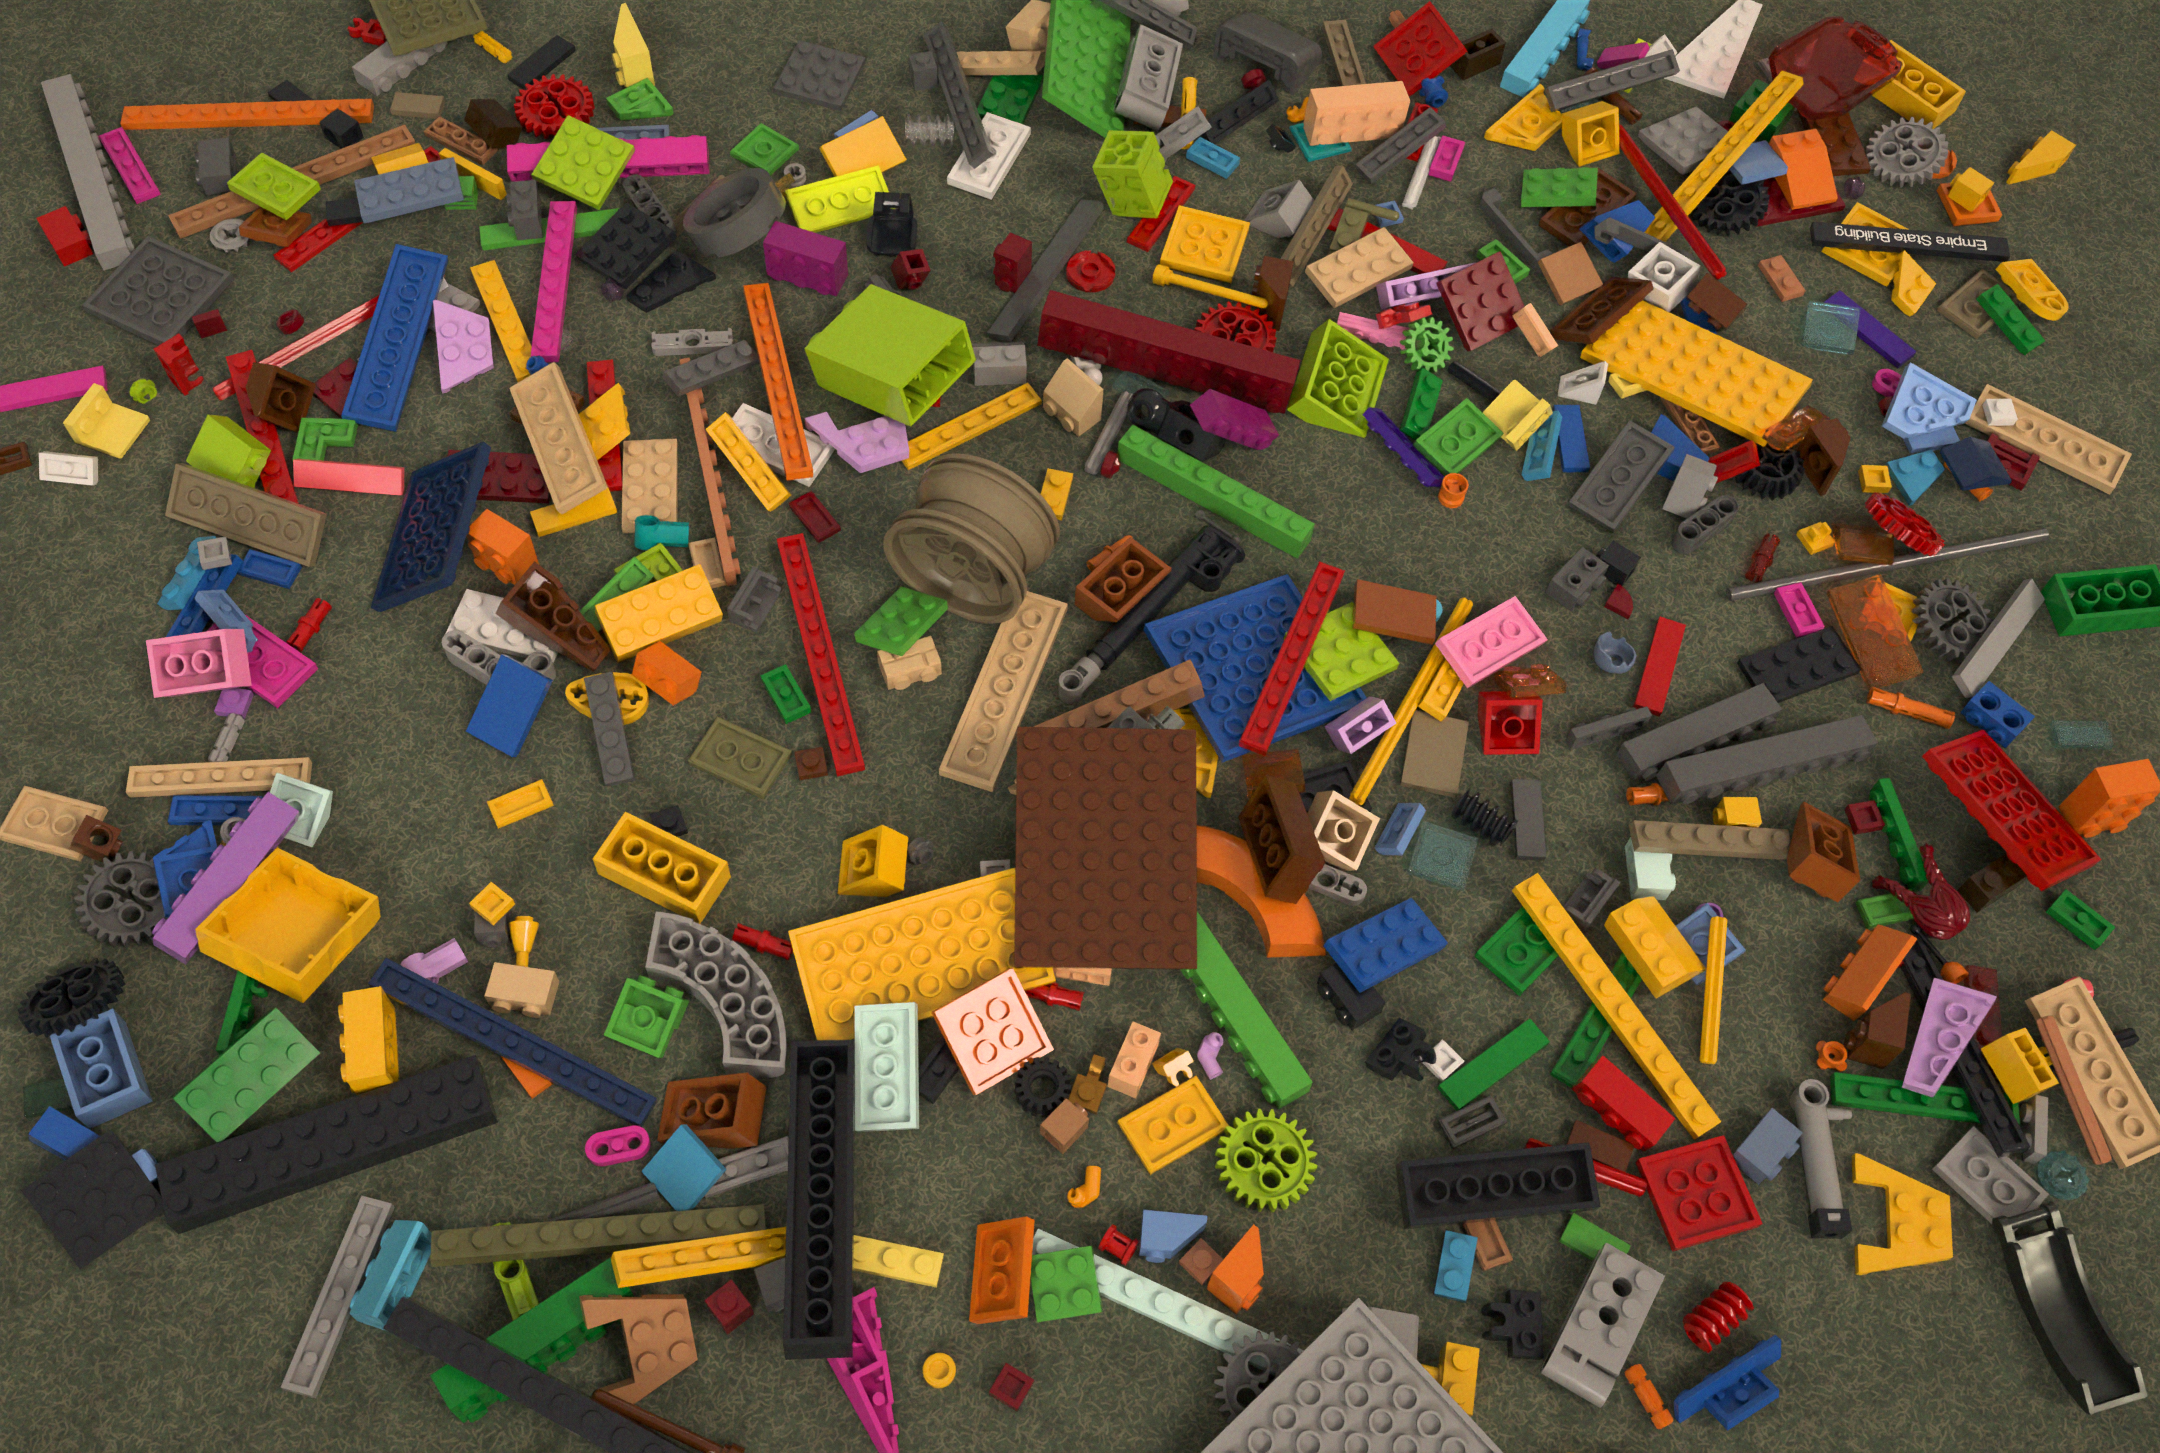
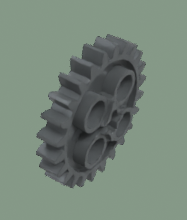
M1949 578L1944 581L1938 579L1935 582L1929 583L1917 593L1918 598L1913 600L1917 607L1913 608L1911 612L1918 615V617L1912 621L1920 625L1916 632L1925 635L1921 641H1929L1931 643L1930 651L1936 648L1939 658L1946 655L1948 662L1955 659L1957 664H1960L1985 633L1993 619L1987 618L1986 614L1990 612V609H1983L1982 605L1985 601H1977V592L1975 591L1970 594L1968 592V585L1960 588L1958 580L1951 583ZM1963 611L1967 612L1965 617L1945 630L1940 631V626Z
M129 851L127 859H122L121 855L116 853L114 862L111 863L105 857L103 858L104 867L100 868L97 865H92L95 874L93 876L89 874L83 875L88 884L78 885L77 888L83 895L74 897L76 903L81 905L75 911L78 916H83L79 921L83 927L88 926L87 932L89 935L97 934V939L100 943H103L109 937V943L112 947H115L119 940H122L124 947L128 948L131 940L134 939L139 946H142V937L145 936L153 941L154 935L152 931L156 924L162 918L168 919L164 915L159 891L151 898L144 897L145 893L151 889L159 890L153 858L148 862V856L146 852H143L136 859L133 852ZM124 876H131L129 882L125 884H117L120 878ZM106 887H111V888L115 889L116 892H112V891H110V890H104V889H105ZM120 895L127 898V900L123 901ZM133 896H134V898H135V900H136L137 903H135L134 901H132V900H130V899L133 898ZM113 901L112 906L109 908L99 909L103 902ZM140 905L148 908H153V911L148 912L144 910ZM133 914L141 915L134 923L126 922L127 918Z
M1273 1330L1270 1331L1268 1339H1263L1261 1332L1257 1331L1256 1341L1252 1342L1247 1335H1244L1245 1346L1241 1347L1238 1343L1233 1342L1232 1347L1235 1354L1232 1355L1224 1352L1223 1357L1228 1362V1365L1218 1364L1217 1369L1224 1374V1377L1215 1378L1214 1383L1223 1386L1222 1390L1215 1393V1398H1225V1402L1219 1407V1411L1229 1410L1231 1412L1226 1420L1227 1424L1231 1423L1248 1406L1238 1400L1237 1394L1239 1390L1250 1388L1257 1397L1263 1391V1387L1259 1385V1382L1265 1383L1267 1381L1273 1360L1275 1358L1280 1359L1274 1377L1275 1380L1281 1371L1287 1368L1301 1354L1297 1351L1300 1341L1296 1340L1290 1346L1287 1344V1334H1284L1280 1341L1275 1340ZM1255 1355L1264 1357L1268 1365L1266 1370L1262 1373L1253 1372L1248 1364L1251 1357Z

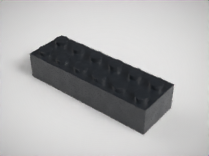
M1590 1142L1407 1160L1395 1165L1404 1229L1592 1211L1601 1207Z

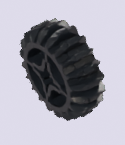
M1774 435L1765 447L1756 443L1760 466L1736 475V483L1744 482L1742 491L1748 488L1752 489L1751 496L1757 492L1761 493V500L1769 495L1772 501L1777 496L1783 499L1787 494L1791 495L1796 487L1800 485L1801 478L1804 475V459L1799 458L1800 451H1793V444H1785L1784 439L1781 441L1776 440ZM1783 468L1786 471V476H1784V474L1782 473Z

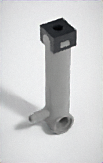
M1808 1079L1792 1092L1790 1105L1795 1111L1797 1128L1803 1132L1799 1137L1811 1210V1214L1808 1216L1811 1238L1843 1239L1852 1232L1849 1209L1843 1208L1829 1120L1851 1119L1852 1111L1842 1108H1827L1826 1104L1829 1101L1827 1087L1818 1080ZM1804 1094L1810 1096L1814 1103L1807 1101Z

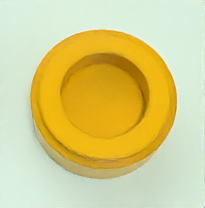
M944 1353L930 1355L923 1365L925 1381L934 1388H944L952 1383L956 1374V1366L953 1359Z

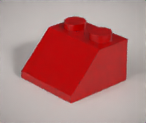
M1535 691L1479 692L1478 722L1483 755L1539 754L1543 699Z

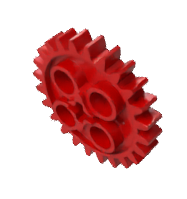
M555 74L551 75V79H547L543 75L542 81L539 82L533 79V85L526 83V90L519 89L520 96H515L516 103L514 104L517 121L520 122L522 128L526 127L527 133L534 131L535 137H538L541 133L544 135V139H547L549 135L555 137L568 115L588 124L590 123L589 117L594 116L593 109H595L592 92H589L587 85L583 86L581 80L575 82L573 76L565 80L564 74L559 79H556Z
M1230 301L1227 302V307H1223L1218 303L1217 310L1209 307L1208 314L1202 313L1201 320L1197 319L1194 329L1195 331L1227 340H1233L1235 337L1234 342L1274 352L1277 339L1275 337L1276 329H1272L1273 321H1267L1268 315L1263 314L1259 316L1260 309L1257 308L1251 311V305L1242 308L1241 302H1238L1236 307H1233ZM1243 322L1240 326V332L1236 334L1239 323Z
M1874 492L1865 502V508L1868 509L1867 512L1873 515L1872 518L1884 530L1893 534L1897 540H1901L1906 546L1915 551L1919 550L1922 554H1927L1930 557L1932 555L1936 556L1944 547V540L1941 539L1940 534L1935 532L1936 529L1925 518L1916 514L1914 510L1908 508L1901 501L1893 497L1890 498L1886 494Z

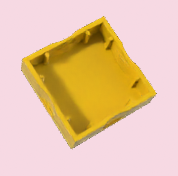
M276 848L248 876L240 889L225 899L195 931L200 952L304 1003L368 934L381 916L378 896L343 879L329 876L312 864Z

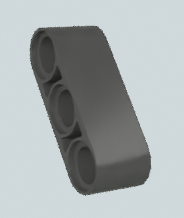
M1729 495L1719 496L1683 521L1672 538L1671 544L1674 550L1681 554H1689L1726 529L1738 512L1739 504L1737 500Z

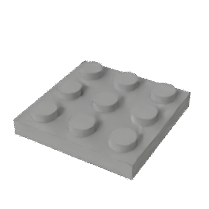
M1694 107L1639 130L1638 137L1651 150L1684 175L1695 170L1728 131L1698 107Z

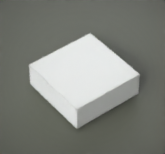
M1442 1039L1434 1047L1437 1058L1436 1063H1422L1441 1082H1444L1464 1063V1060Z

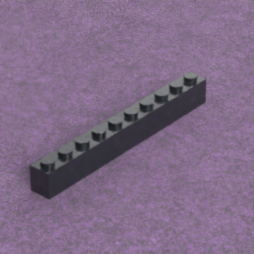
M407 1295L402 1296L383 1327L386 1331L610 1453H693Z

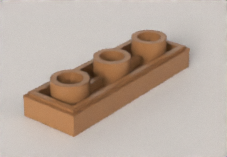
M440 116L424 130L425 136L481 165H484L498 151V148H491L481 137Z
M1661 397L1676 426L1705 454L1719 450L1720 446L1701 416Z

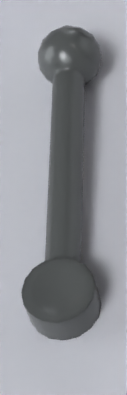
M1204 510L1196 511L1195 517L1198 520L1205 521L1237 544H1240V536L1232 535L1209 519Z

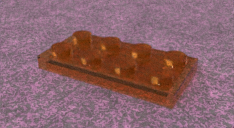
M1881 574L1828 590L1826 594L1852 655L1862 669L1860 673L1868 690L1872 686L1881 688L1922 675L1923 669Z

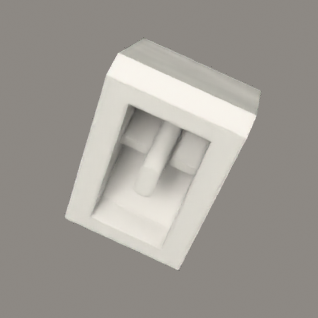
M1603 361L1562 375L1558 396L1596 405L1605 385L1608 363Z

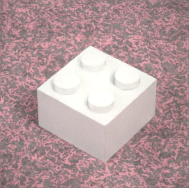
M1659 242L1628 272V278L1651 280L1654 289L1645 296L1644 301L1670 312L1697 285L1700 265Z

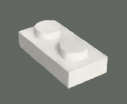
M40 452L39 479L96 485L98 482V457Z

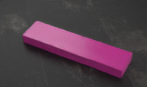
M122 127L98 136L136 204L161 195Z
M102 365L0 386V412L84 396L93 383L103 386L105 391H108L106 370Z

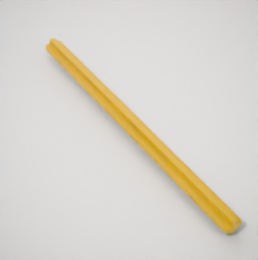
M1465 597L1459 599L1436 642L1441 637L1464 624L1473 606L1471 600H1467ZM1436 644L1431 649L1393 718L1396 724L1385 731L1350 794L1349 800L1359 806L1364 804L1444 659V655Z

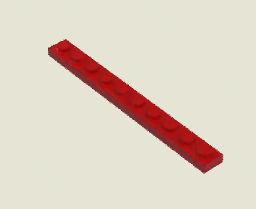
M804 534L777 538L785 577L837 777L864 771L865 764Z

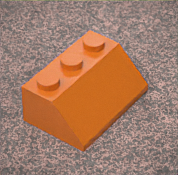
M1879 924L1871 931L1866 928L1856 941L1860 945L1859 949L1855 954L1849 952L1841 962L1840 967L1844 969L1838 978L1833 975L1824 986L1823 990L1827 994L1823 1000L1855 1021L1869 1009L1917 938Z

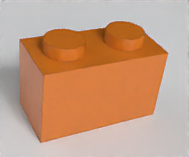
M661 641L637 653L632 671L634 677L673 706L697 691L702 671Z

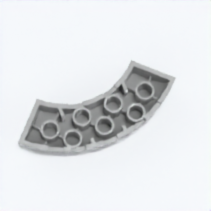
M656 911L645 966L649 978L681 988L696 997L707 1007L722 1031L724 1050L722 1063L726 1074L747 1072L753 1077L773 1078L783 1075L787 1056L786 1030L777 997L762 969L758 967L740 945L721 935L715 928L711 926L708 928L693 922L691 918Z

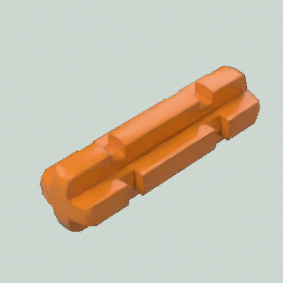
M1635 1364L1625 1371V1376L1630 1384L1635 1385L1634 1391L1646 1412H1651L1653 1416L1651 1420L1655 1427L1662 1429L1673 1422V1417L1668 1409L1664 1410L1662 1406L1664 1402L1651 1380L1645 1378L1647 1373L1642 1365Z

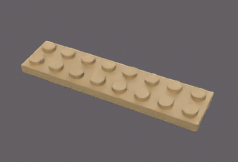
M1027 591V595L1015 616L1000 624L940 765V776L990 792L994 791L1016 737L1017 727L1021 725L1068 610L1067 603Z

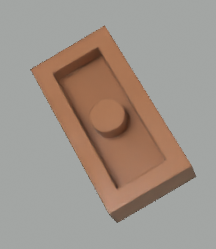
M1782 255L1759 262L1758 267L1782 302L1804 295L1806 290Z

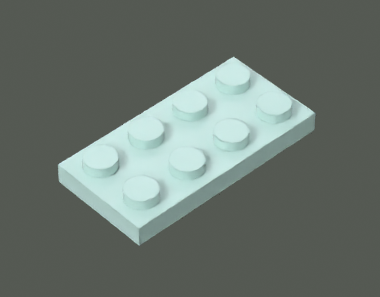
M908 1002L854 1006L855 1131L919 1129L918 1004Z

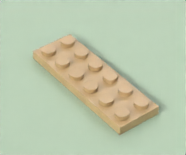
M552 362L510 387L509 389L556 510L564 514L607 489L608 486L560 367L555 362Z
M1988 384L1980 394L1970 419L1964 423L1989 436L1991 433L1999 436L1998 439L2030 455L2032 453L2040 456V461L2109 495L2115 489L2132 455ZM2012 399L2018 420L2014 425L1988 426L1982 406L1985 400Z
M2081 977L2025 1000L2035 1020L2051 1015L2055 1018L2107 1147L2119 1169L2126 1168L2159 1153L2160 1115Z

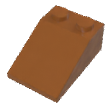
M1803 802L1799 808L1787 855L1789 876L1796 883L1804 884L1814 889L1820 896L1828 897L1838 903L1860 881L1852 828L1812 805Z
M747 1072L668 1082L657 1141L666 1143L680 1125L687 1124L706 1147L733 1149L757 1146L767 1087Z

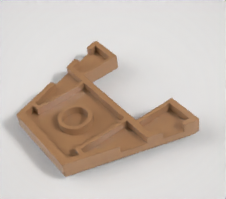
M683 1294L641 1295V1297H622L621 1295H608V1297L579 1296L584 1324L587 1329L618 1319L621 1320L632 1377L599 1389L635 1404L698 1360L687 1300Z

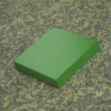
M760 123L730 151V155L751 168L766 170L771 176L799 150V145Z

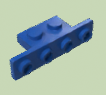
M1774 1335L1768 1340L1758 1342L1751 1351L1741 1357L1733 1358L1726 1367L1717 1373L1708 1374L1701 1383L1692 1389H1685L1680 1392L1674 1400L1675 1419L1681 1423L1705 1407L1728 1431L1779 1397V1389L1761 1371L1781 1358V1339Z

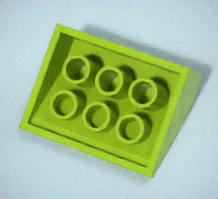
M1328 319L1311 333L1287 410L1307 423L1365 438L1369 427L1367 425L1368 420L1363 416V413L1369 407L1375 408L1389 359Z

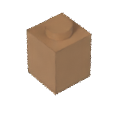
M1065 1099L1040 1125V1134L1064 1154L1088 1128V1113L1080 1104L1076 1102L1072 1104L1068 1099Z

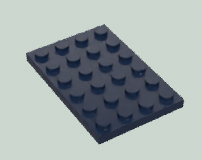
M480 442L412 472L371 608L377 612H382L453 584L456 579L455 572L458 562L463 555L464 541L470 530V520L476 509L478 492L483 485L482 478L489 464L488 458L491 447L488 444Z

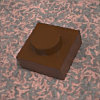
M823 747L794 752L799 780L828 776Z

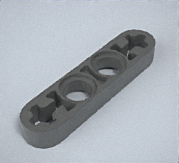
M638 174L628 176L623 181V187L634 207L649 216L655 212H660L652 218L669 227L676 234L677 230L672 218L645 179ZM634 186H637L639 190L636 191ZM650 198L647 202L639 203L643 199Z

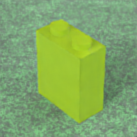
M208 414L186 462L195 468L254 488L262 469L266 465L271 450L229 417Z

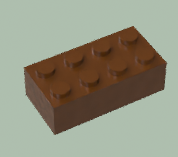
M1265 775L1238 818L1265 897L1297 904L1302 895L1308 890L1315 876L1322 870L1325 859L1296 783Z

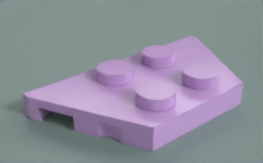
M433 300L442 393H447L454 386L462 382L466 383L474 379L476 375L483 374L494 368L489 319L442 301Z

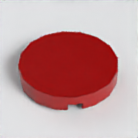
M1091 250L1082 251L1069 259L1066 267V278L1077 290L1087 293L1099 292L1107 289L1113 283L1115 265L1111 258L1104 253H1091Z

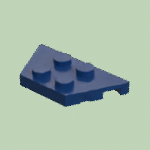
M211 820L202 823V827L188 836H183L175 842L174 846L164 849L153 857L165 918H169L174 910L171 907L175 900L182 893L187 895L194 885L191 884V881L200 869L206 871L213 862L210 858L217 848Z

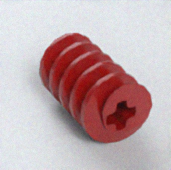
M1723 1282L1719 1289H1715L1710 1293V1297H1706L1701 1301V1305L1693 1308L1692 1313H1688L1683 1317V1327L1689 1339L1705 1353H1710L1712 1351L1710 1342L1714 1345H1719L1721 1343L1719 1334L1723 1337L1729 1336L1730 1330L1728 1326L1732 1329L1738 1328L1739 1322L1737 1319L1741 1321L1747 1320L1748 1314L1746 1310L1753 1311L1754 1306L1748 1295L1740 1287L1731 1282Z

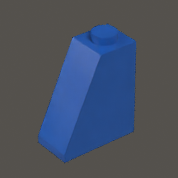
M1639 200L1598 215L1579 229L1613 263L1628 255L1634 246L1617 238H1614L1609 244L1596 240L1595 226L1611 217L1639 231L1645 232L1655 219V216Z
M1660 415L1651 433L1673 445L1675 449L1658 472V475L1674 481L1686 454L1707 462L1709 457L1665 415Z
M50 1106L28 1134L30 1142L64 1160L100 1137V1135Z

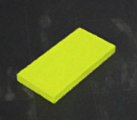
M878 165L785 190V196L797 227L817 233L873 216L875 192L889 191Z

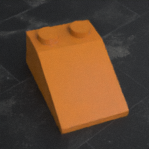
M1817 129L1772 136L1769 145L1788 166L1787 174L1774 178L1791 209L1836 202L1838 197L1827 148Z

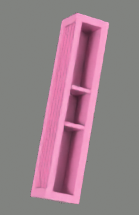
M1340 312L1337 324L1360 340L1366 339L1371 343L1379 342L1387 347L1396 346L1402 350L1405 349V345L1400 344V341L1406 340V336L1402 332L1409 330L1408 327L1393 325L1385 329H1379L1377 320Z

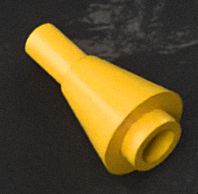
M517 916L515 921L508 923L514 952L516 953V965L528 967L529 954L539 923L534 922L533 917Z

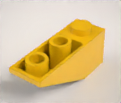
M2051 130L2044 138L2040 136L2032 146L2033 150H2026L2020 159V163L2018 161L2014 162L2007 172L2010 177L2006 183L2013 184L2055 173L2067 161L2076 145Z

